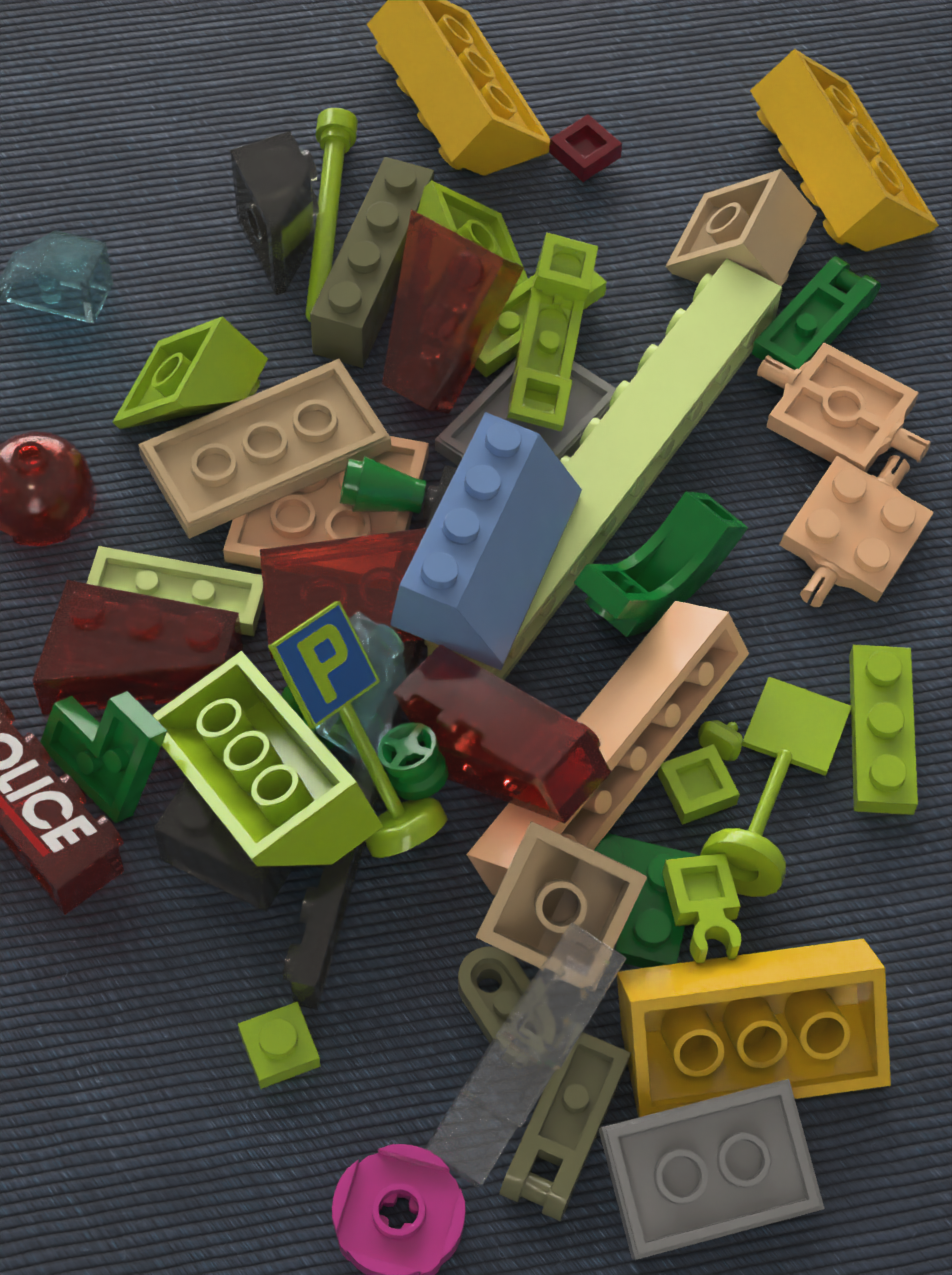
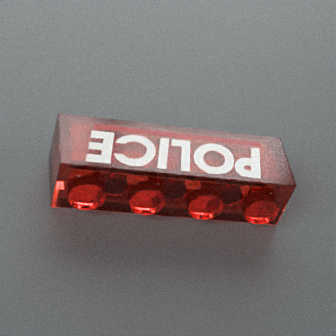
M0 697V839L64 915H66L124 872L119 847L124 842L114 825L104 815L94 819L83 806L87 803L86 797L71 776L65 773L58 777L47 765L51 761L50 756L36 736L31 732L22 736L12 725L15 722V717L8 705Z

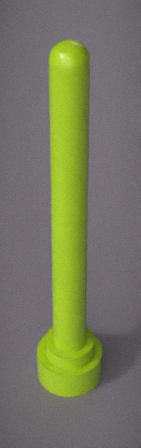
M342 108L325 109L317 118L316 140L324 151L305 312L306 318L310 323V313L332 269L344 154L355 144L357 137L358 120L356 116Z

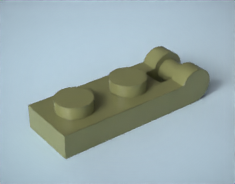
M571 1028L506 1173L499 1193L501 1196L517 1203L522 1197L543 1206L542 1214L558 1221L562 1220L598 1135V1128L601 1127L629 1063L631 1052ZM538 1157L560 1166L554 1182L532 1173Z

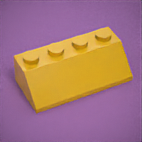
M387 0L367 23V26L378 42L375 46L377 52L396 71L399 76L396 79L397 85L415 102L419 109L417 113L419 121L425 128L434 133L441 145L438 149L439 153L451 167L457 170L465 168L485 176L549 153V136L467 10L446 0Z
M794 49L750 90L760 107L757 111L759 120L770 132L779 138L782 143L778 148L780 155L789 166L800 173L804 180L800 184L802 192L815 206L821 208L826 217L822 222L823 226L831 238L838 244L844 245L847 242L868 252L930 233L939 226L847 80Z
M864 939L737 955L736 959L722 957L707 959L704 963L692 961L617 972L621 1031L625 1050L631 1052L628 1067L638 1117L785 1079L790 1080L795 1099L891 1086L885 967Z

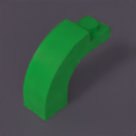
M685 492L659 529L635 553L616 564H586L574 581V584L588 595L585 602L594 612L605 618L626 637L634 636L655 626L675 601L685 602L727 558L748 527L708 494Z

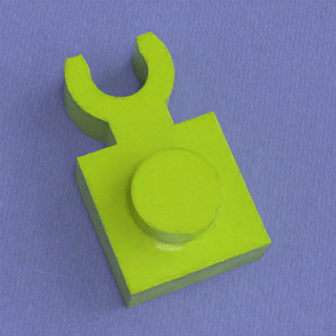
M726 853L665 860L662 874L675 925L694 924V931L690 941V953L695 962H705L708 952L706 940L716 939L722 942L726 948L728 959H736L741 945V933L736 924L731 920L737 919L741 906Z

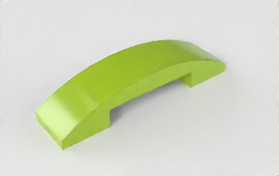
M546 232L521 332L509 396L507 418L562 431L572 385L570 376L584 303L591 287L598 246Z

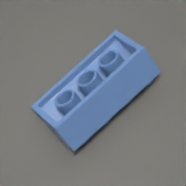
M487 412L484 413L399 585L390 623L391 626L502 670L582 491L539 433Z

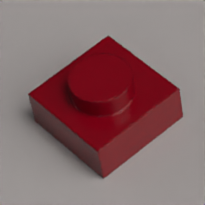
M589 114L551 137L549 153L582 182L621 158L622 143Z

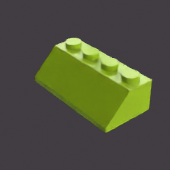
M242 651L152 715L167 730L161 746L256 866L333 865L383 827L355 779Z

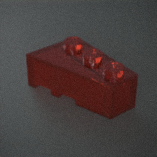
M411 209L382 385L427 410L450 414L525 267L443 223Z
M67 580L32 680L42 715L50 714L54 703L73 696L81 705L97 704L98 710L106 709L110 698L127 691L136 700L153 699L154 704L171 702L240 651H243L239 613Z
M441 644L393 692L409 721L422 723L430 727L436 735L439 751L445 757L448 764V780L564 824L611 773L599 750L601 746L600 740L588 726L574 721Z

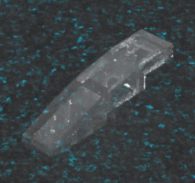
M572 922L494 1037L424 1149L440 1157L450 1170L474 1186H482L515 1130L522 1127L553 1073L562 1067L625 962L626 957Z

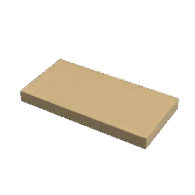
M336 359L140 443L138 446L141 458L190 539L346 470L348 459L362 461L363 456L371 459L391 450V437L340 359Z

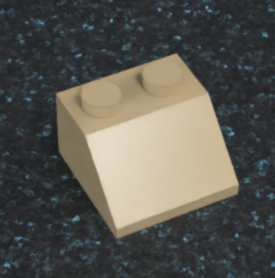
M782 169L705 193L665 267L671 274L700 283L707 273L714 275L723 262L729 259L782 286L789 276L788 271L799 249L807 240V233L817 213Z
M531 821L479 928L476 938L592 993L647 876Z

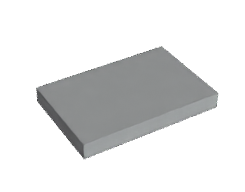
M515 358L435 439V451L459 466L484 413L487 412L539 433L559 460L565 455L571 457L580 447V439L589 422L595 417L601 420L609 410V403L616 388L573 361L570 376L572 385L564 426L561 432L507 418L509 396L516 362Z
M789 1079L598 1128L631 1258L634 1260L825 1209Z

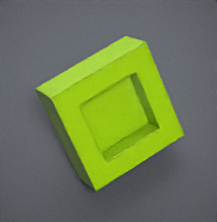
M714 744L663 762L658 769L657 775L682 825L737 805L740 794Z
M298 1001L238 1023L239 1034L260 1089L321 1067L320 1057Z

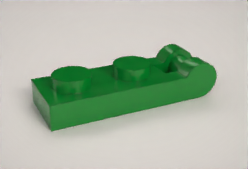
M834 256L754 341L752 355L762 361L769 355L771 358L794 370L799 369L804 363L812 359L823 343L830 345L862 309L865 310L870 306L879 292L881 283L867 274L863 277L858 276L849 270V263Z

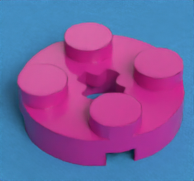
M406 1144L388 1145L379 1148L378 1153L367 1156L360 1163L358 1159L346 1169L340 1178L333 1197L332 1220L340 1252L358 1270L366 1275H435L438 1273L440 1267L456 1251L465 1225V1200L457 1181L450 1174L449 1167L434 1153ZM397 1198H406L409 1200V1211L418 1215L413 1223H404L401 1229L389 1227V1219L384 1215H380L381 1208L383 1206L393 1207L397 1202Z

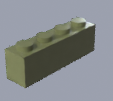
M384 157L310 313L313 354L332 360L340 359L343 363L360 368L364 367L408 270L404 262L405 253L424 187L431 180L434 181V170Z

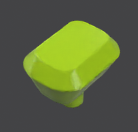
M719 720L706 721L701 725L698 732L700 745L704 748L714 744L721 759L726 761H734L738 758L743 738L737 732L738 725L735 722H729L726 725Z

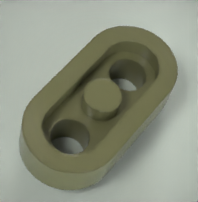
M490 946L481 947L470 952L462 961L458 972V991L465 1006L495 1053L504 1062L517 1067H529L538 1064L547 1057L553 1046L555 1022L551 1012L517 960L511 954ZM490 978L496 980L501 987L497 991L489 993L481 990L478 984L483 979ZM524 1029L529 1031L534 1039L527 1044H518L511 1038V1034L516 1030Z

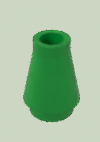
M363 456L362 461L348 459L339 503L353 506L352 512H412L419 514L423 503L426 480L413 478L366 456Z

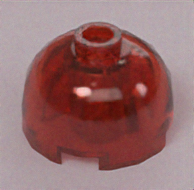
M29 431L14 435L1 443L0 531L12 535L15 543L28 546H47L65 541L71 537L70 530L80 524L86 515L90 518L94 513L97 496L92 473L85 456L72 442L50 432Z

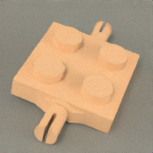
M823 343L812 359L804 363L799 369L794 370L771 358L769 355L765 357V360L759 366L757 376L763 377L784 389L783 397L769 414L767 428L831 463L836 456H839L867 473L877 457L888 451L891 447L919 463L930 447V441H926L902 428L905 418L915 406L919 392L826 343Z
M836 456L783 535L779 546L803 559L812 571L815 572L805 588L800 592L804 602L807 603L816 588L819 587L810 605L820 607L834 584L854 589L876 603L879 601L934 513L896 489L910 470V465L905 459H903L896 472L892 474L900 456H890L878 477Z

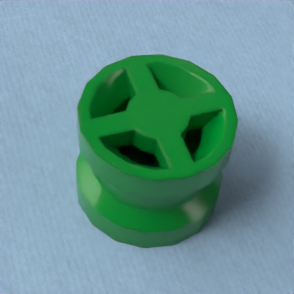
M413 722L401 724L389 730L381 739L377 748L378 758L384 770L388 773V778L398 796L406 800L416 801L425 799L437 793L445 785L449 775L448 764L445 757L439 751L438 740L430 727L422 723Z

